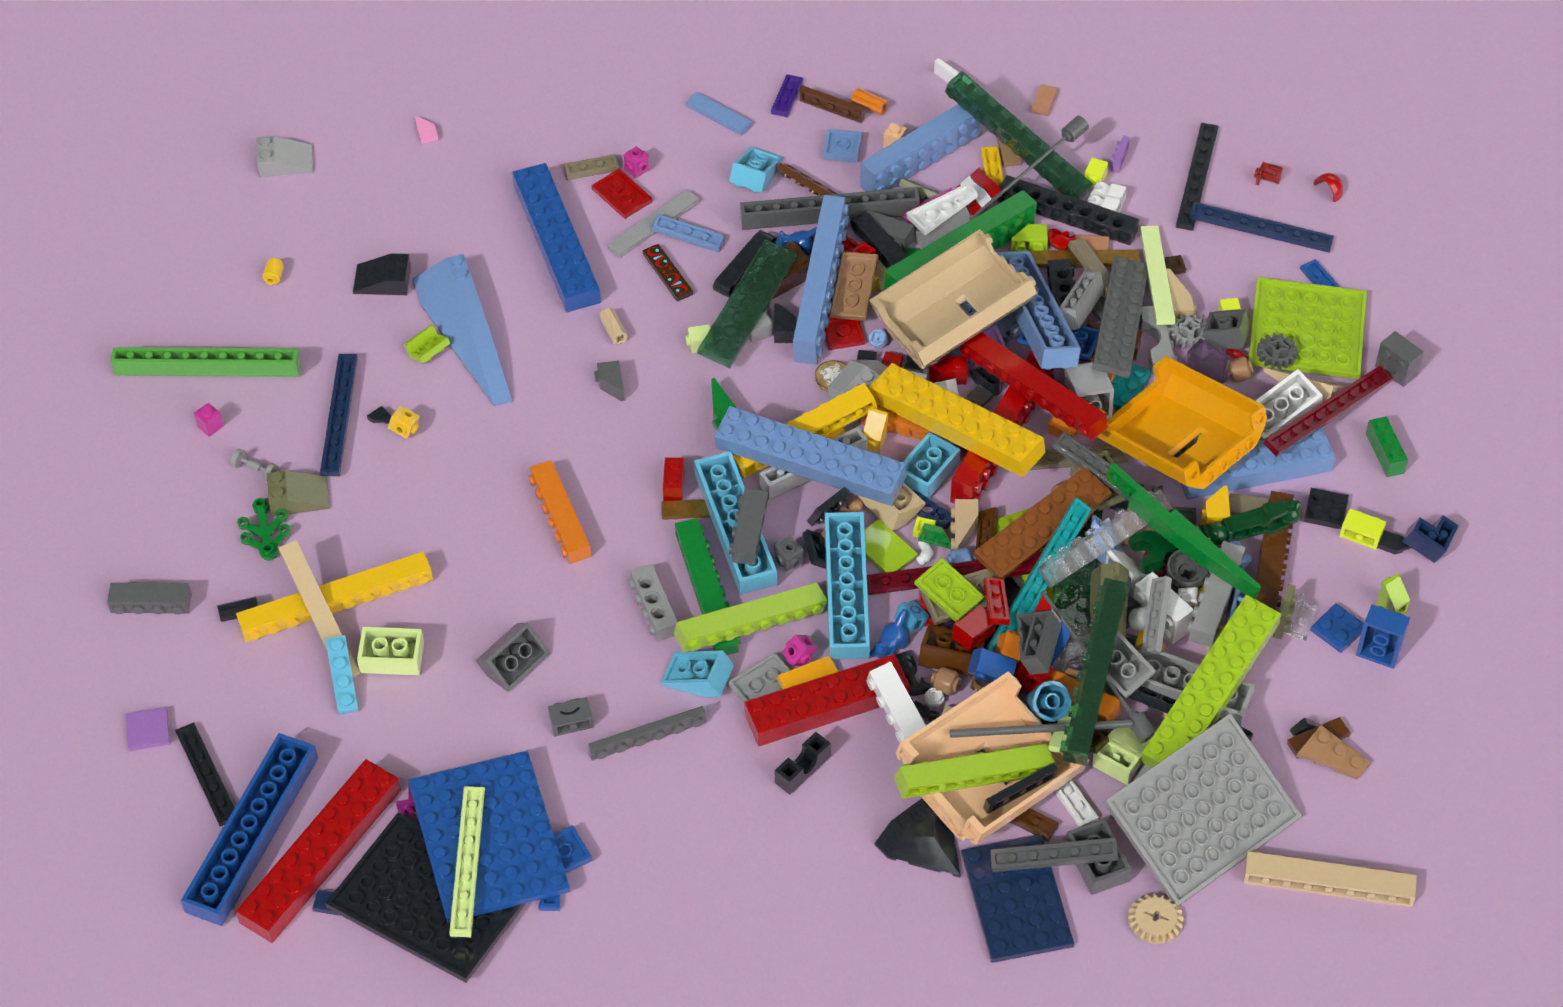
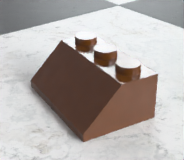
M928 624L920 648L918 665L935 669L946 667L957 671L959 674L974 677V675L967 673L972 653L975 649L984 648L986 640L971 651H968L951 638L954 629Z

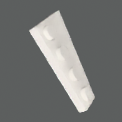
M966 183L907 212V218L924 235H927L978 197L977 191L969 183Z

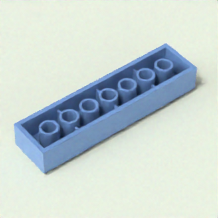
M967 98L860 163V187L864 191L888 190L896 187L901 179L911 178L912 175L924 170L927 166L937 162L940 158L950 154L958 147L965 145L971 139L977 138L981 134L982 109L970 98Z
M1321 428L1277 457L1263 444L1266 439L1259 440L1252 450L1205 489L1187 487L1182 483L1181 485L1187 500L1213 495L1223 486H1228L1229 492L1332 472L1336 457L1324 429Z

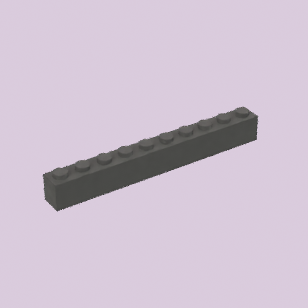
M917 187L829 195L845 197L846 205H849L847 215L850 217L849 221L866 213L867 210L888 217L905 216L904 212L920 205ZM824 195L740 202L742 230L817 224Z

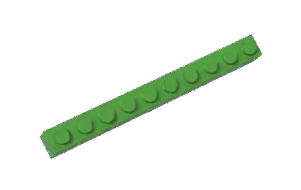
M113 347L110 360L115 376L299 377L301 365L298 348Z

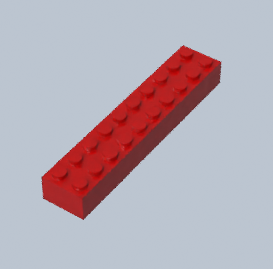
M1031 350L1025 361L1054 379L1052 374L1054 368L1041 369ZM1009 386L993 413L1023 426V424L1028 423L1031 411H1035L1038 404L1028 400L1025 395L1016 392ZM969 451L951 479L950 502L955 504V499H978L979 503L981 493L987 490L990 478L995 477L998 465Z
M365 759L237 908L236 914L239 923L273 943L401 791L398 777Z

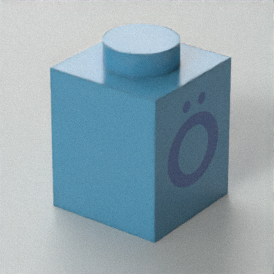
M915 600L901 603L897 607L894 619L896 620L899 613L905 609L906 618L902 626L906 629L907 633L922 630L929 615Z

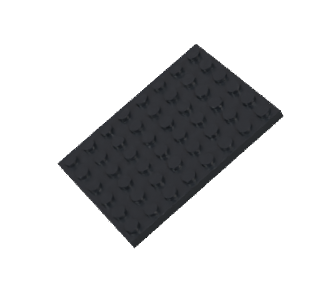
M397 812L325 903L326 908L465 983L468 982L525 905L521 904L473 916L471 937H450V923H447L420 824Z

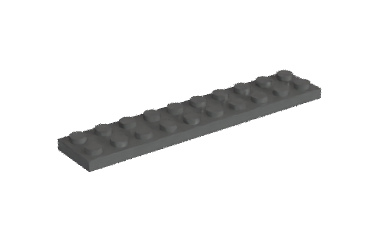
M1117 256L1113 258L1092 365L1093 369L1129 378L1148 274L1146 264L1142 262H1135Z

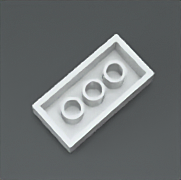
M1299 369L1255 400L1265 406L1267 422L1259 440L1267 439L1322 403L1323 395Z

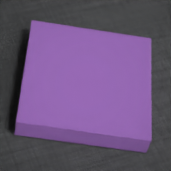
M166 707L126 714L129 751L170 745Z

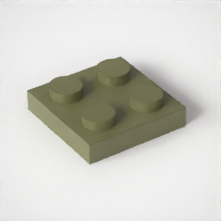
M1288 584L1280 609V624L1275 630L1274 638L1282 639L1283 633H1288L1290 620L1293 617L1298 597L1297 594H1294L1296 588L1294 585Z

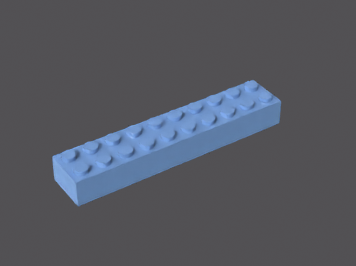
M824 195L793 338L795 362L817 364L818 358L822 357L823 347L821 343L825 342L826 338L824 327L828 328L829 324L827 314L831 312L832 302L830 300L834 297L835 288L833 285L837 282L838 273L836 271L839 269L841 262L839 256L842 255L844 250L842 241H846L847 230H845V227L849 226L850 217L847 216L849 205H846L845 197Z
M1030 251L996 252L999 256L1003 255L1008 264L1011 263L1016 273L1023 271L1027 276L1031 275L1036 282L1034 287L1037 295L1035 298L1013 311V314L1041 369L1077 367L1080 346Z
M729 406L714 435L717 449L726 452L731 451L732 454L838 489L845 487L850 493L889 506H893L907 476L906 463Z

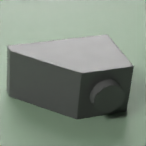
M619 360L597 363V371H594L595 382H599L600 389L620 401H625Z

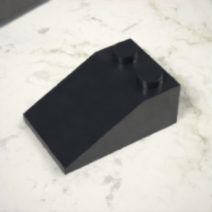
M390 253L357 264L353 294L407 295L411 273L409 254Z

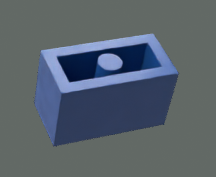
M984 648L973 650L967 673L974 675V678L977 680H988L992 683L1008 671L1013 676L1017 661Z

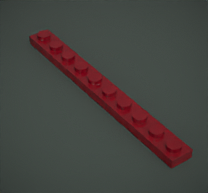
M1379 365L1268 437L1263 444L1276 457L1390 383L1393 377Z
M1042 552L1035 554L1007 577L1030 574ZM979 560L950 564L962 576L987 569ZM1062 562L1057 570H1063ZM930 567L867 575L868 595L919 589L914 584L915 580Z

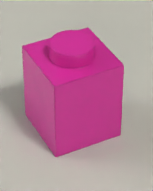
M209 402L194 412L197 427L210 437L224 427L220 412Z

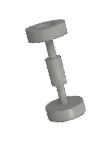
M240 448L234 451L230 461L231 465L236 468L246 463L252 469L264 471L265 481H267L266 473L279 471V466L274 463L264 468L258 462L246 460V451Z

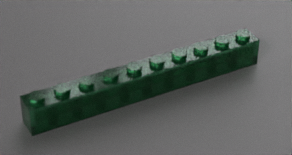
M963 71L948 82L945 90L948 97L956 101L963 110L967 111L976 121L985 126L1001 143L1008 146L1015 155L1022 158L1028 166L1032 165L1051 148ZM1055 150L1033 168L1042 178H1045L1052 184L1053 188L1078 199L1086 196L1093 185L1091 181Z
M1104 578L1103 585L1098 587L1097 597H1100L1099 602H1095L1093 613L1096 616L1095 619L1091 618L1089 630L1092 633L1091 636L1087 635L1085 647L1088 649L1087 653L1082 654L1081 665L1084 666L1083 670L1078 671L1076 682L1080 683L1078 688L1074 687L1072 696L1075 704L1070 705L1068 717H1071L1070 723L1066 722L1064 735H1067L1066 741L1062 740L1059 752L1063 753L1062 761L1087 766L1126 600L1127 582Z

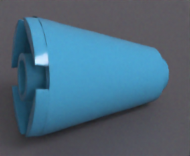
M1056 681L1041 683L1025 698V704L1028 709L1041 719L1049 722L1064 718L1069 712L1072 702L1068 689Z

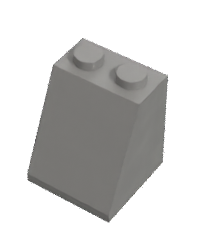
M1093 362L1078 364L1077 367L1065 369L1064 382L1066 388L1097 409L1105 411L1107 419H1111L1114 388L1107 372L1093 369Z

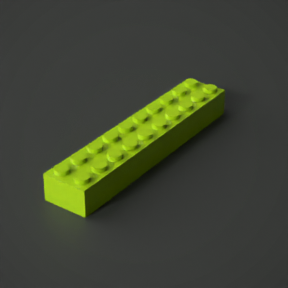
M1245 595L1142 752V763L1151 768L1216 723L1279 626L1281 613Z

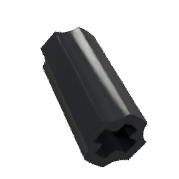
M256 596L217 605L221 622L237 619L236 613L256 607L258 602Z

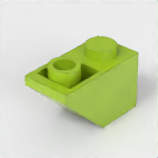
M1028 224L1011 238V251L1047 250V224Z
M1395 574L1391 578H1385L1381 583L1377 606L1404 614L1408 610L1410 599L1401 577Z

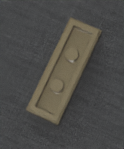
M616 154L564 163L567 179L572 180L614 172L619 169Z

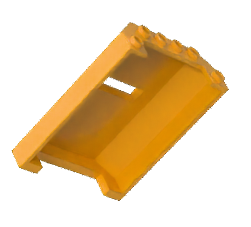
M1164 356L1153 365L1156 380L1114 413L1111 419H1107L1108 428L1097 437L1187 487L1205 489L1258 444L1267 422L1265 406L1168 356ZM1199 434L1205 435L1180 457H1174L1177 452Z

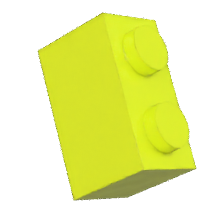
M1349 509L1342 524L1339 537L1376 550L1387 521L1364 514L1361 511Z

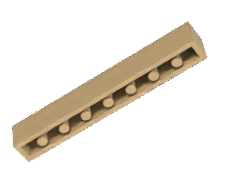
M1248 851L1245 860L1243 883L1412 907L1416 897L1417 875L1407 872H1391L1386 869H1370L1365 866H1349L1344 863H1327L1323 860H1306L1302 857H1285L1281 854H1264L1260 851Z

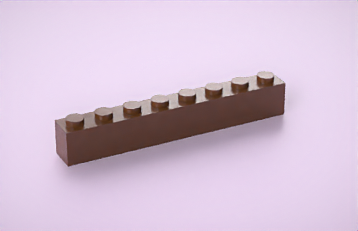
M1271 491L1269 502L1293 500L1294 495ZM1293 525L1271 535L1263 534L1256 582L1261 588L1255 600L1274 610L1281 605L1282 596L1278 594L1279 591H1283L1284 580H1281V575L1285 576L1287 564H1283V562L1288 560L1289 549L1286 548V544L1290 545L1292 533H1288V530L1292 529Z

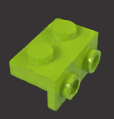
M429 325L407 341L404 347L411 360L423 364L428 362L435 354L442 352L450 342L448 337L437 334L435 327Z

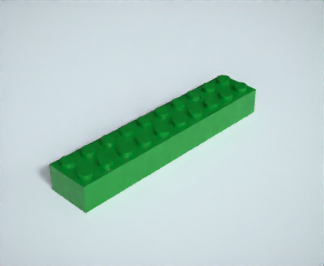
M1023 190L886 269L883 291L979 229L984 234L988 233L993 240L991 245L994 250L1003 247L1028 224H1034L1037 202Z

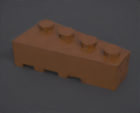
M792 240L744 284V298L747 301L759 299L763 305L806 281L810 258Z

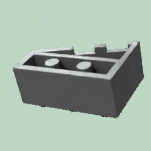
M1052 610L1017 614L1021 662L1030 675L1048 673L1062 625Z

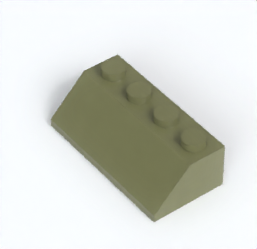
M1120 563L1101 564L1091 572L1088 648H1099L1117 631L1126 638L1129 569Z

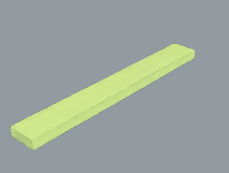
M1140 226L1156 325L1175 324L1159 227Z
M464 786L450 937H471L485 787Z

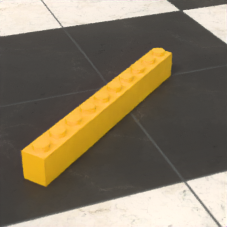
M423 551L320 585L319 588L331 613L334 614L362 603L371 602L380 597L389 596L401 590H407L410 587L432 581L433 577L430 565ZM299 593L236 613L245 642L254 641L260 637L275 634L278 631L312 621Z

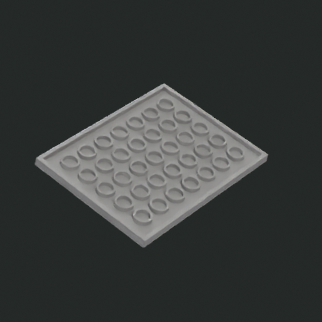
M1231 713L1103 802L1162 889L1171 898L1172 903H1176L1177 906L1244 859L1248 851H1255L1302 817Z

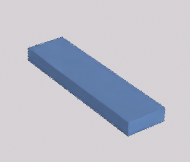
M698 92L686 102L687 107L740 135H743L752 126L751 120Z
M661 214L657 215L651 230L716 252L720 251L725 240V235Z

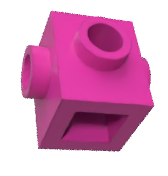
M636 146L623 155L624 169L633 177L638 178L649 170V156L644 150Z
M795 634L786 643L782 653L786 657L787 662L792 666H803L810 663L818 647L807 635Z

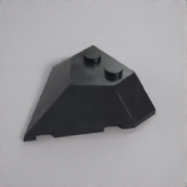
M923 798L891 820L874 844L890 860L906 861L909 865L936 872L952 873V876L960 878L955 836Z

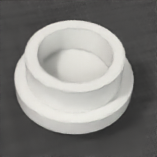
M934 687L926 691L924 696L925 702L932 707L940 706L945 698L942 691H937Z

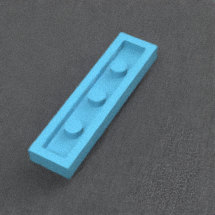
M345 635L326 638L338 715L357 712L358 705Z

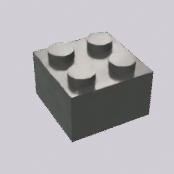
M1246 309L1209 312L1203 331L1207 350L1220 351L1222 349L1244 348L1250 329Z
M1394 331L1380 343L1375 367L1381 365L1393 377L1392 380L1404 387L1418 376L1424 351Z

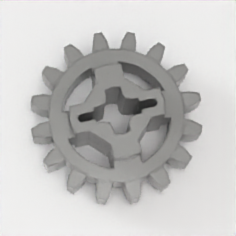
M1187 313L1186 317L1181 314L1179 319L1175 318V324L1170 325L1171 340H1176V346L1181 344L1182 349L1185 346H1188L1189 350L1192 349V346L1198 349L1199 344L1205 345L1203 331L1206 322H1203L1202 317L1197 319L1196 314L1193 317H1190L1189 313Z

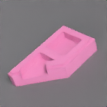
M416 116L415 121L421 144L437 141L438 135L435 124Z

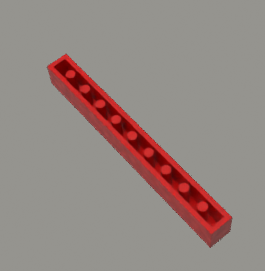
M983 332L960 345V352L964 357L970 358L976 365L985 368L989 374L995 375L1003 383L1010 385L1016 392L1022 393L1028 400L1037 403L1041 409H1046L1055 418L1065 422L1068 427L1077 430L1080 435L1093 440L1108 428L1105 413Z

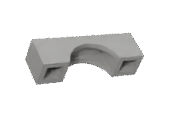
M1144 306L1141 309L1139 320L1141 332L1151 335L1159 343L1150 349L1148 358L1149 367L1152 370L1151 375H1155L1153 370L1154 364L1164 356L1177 361L1176 354L1173 355L1174 344L1173 340L1169 338L1170 327L1156 325L1153 306Z

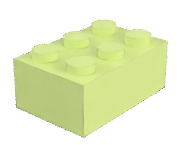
M362 627L357 657L360 673L419 675L424 647L422 629Z

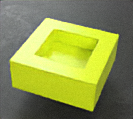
M917 517L913 536L918 537L924 523L936 526V520Z

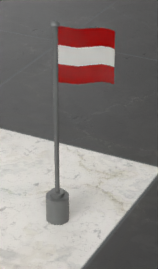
M1077 115L1062 128L1063 138L1003 190L999 188L995 181L986 176L980 167L956 187L958 188L969 183L977 191L978 197L966 205L970 214V220L980 215L1063 141L1074 142L1089 129L1087 121Z

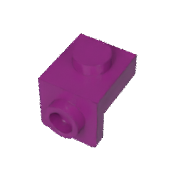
M409 784L408 800L396 801L398 812L404 815L416 813Z

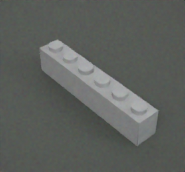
M859 427L833 438V440L868 451V439ZM774 467L759 473L760 488L763 491H768L769 500L811 480Z
M1223 541L1220 549L1241 567L1246 547ZM1208 571L1211 575L1205 578L1203 587L1206 589L1200 592L1198 598L1200 605H1196L1192 617H1195L1194 621L1190 620L1187 632H1190L1189 641L1212 647L1233 586Z

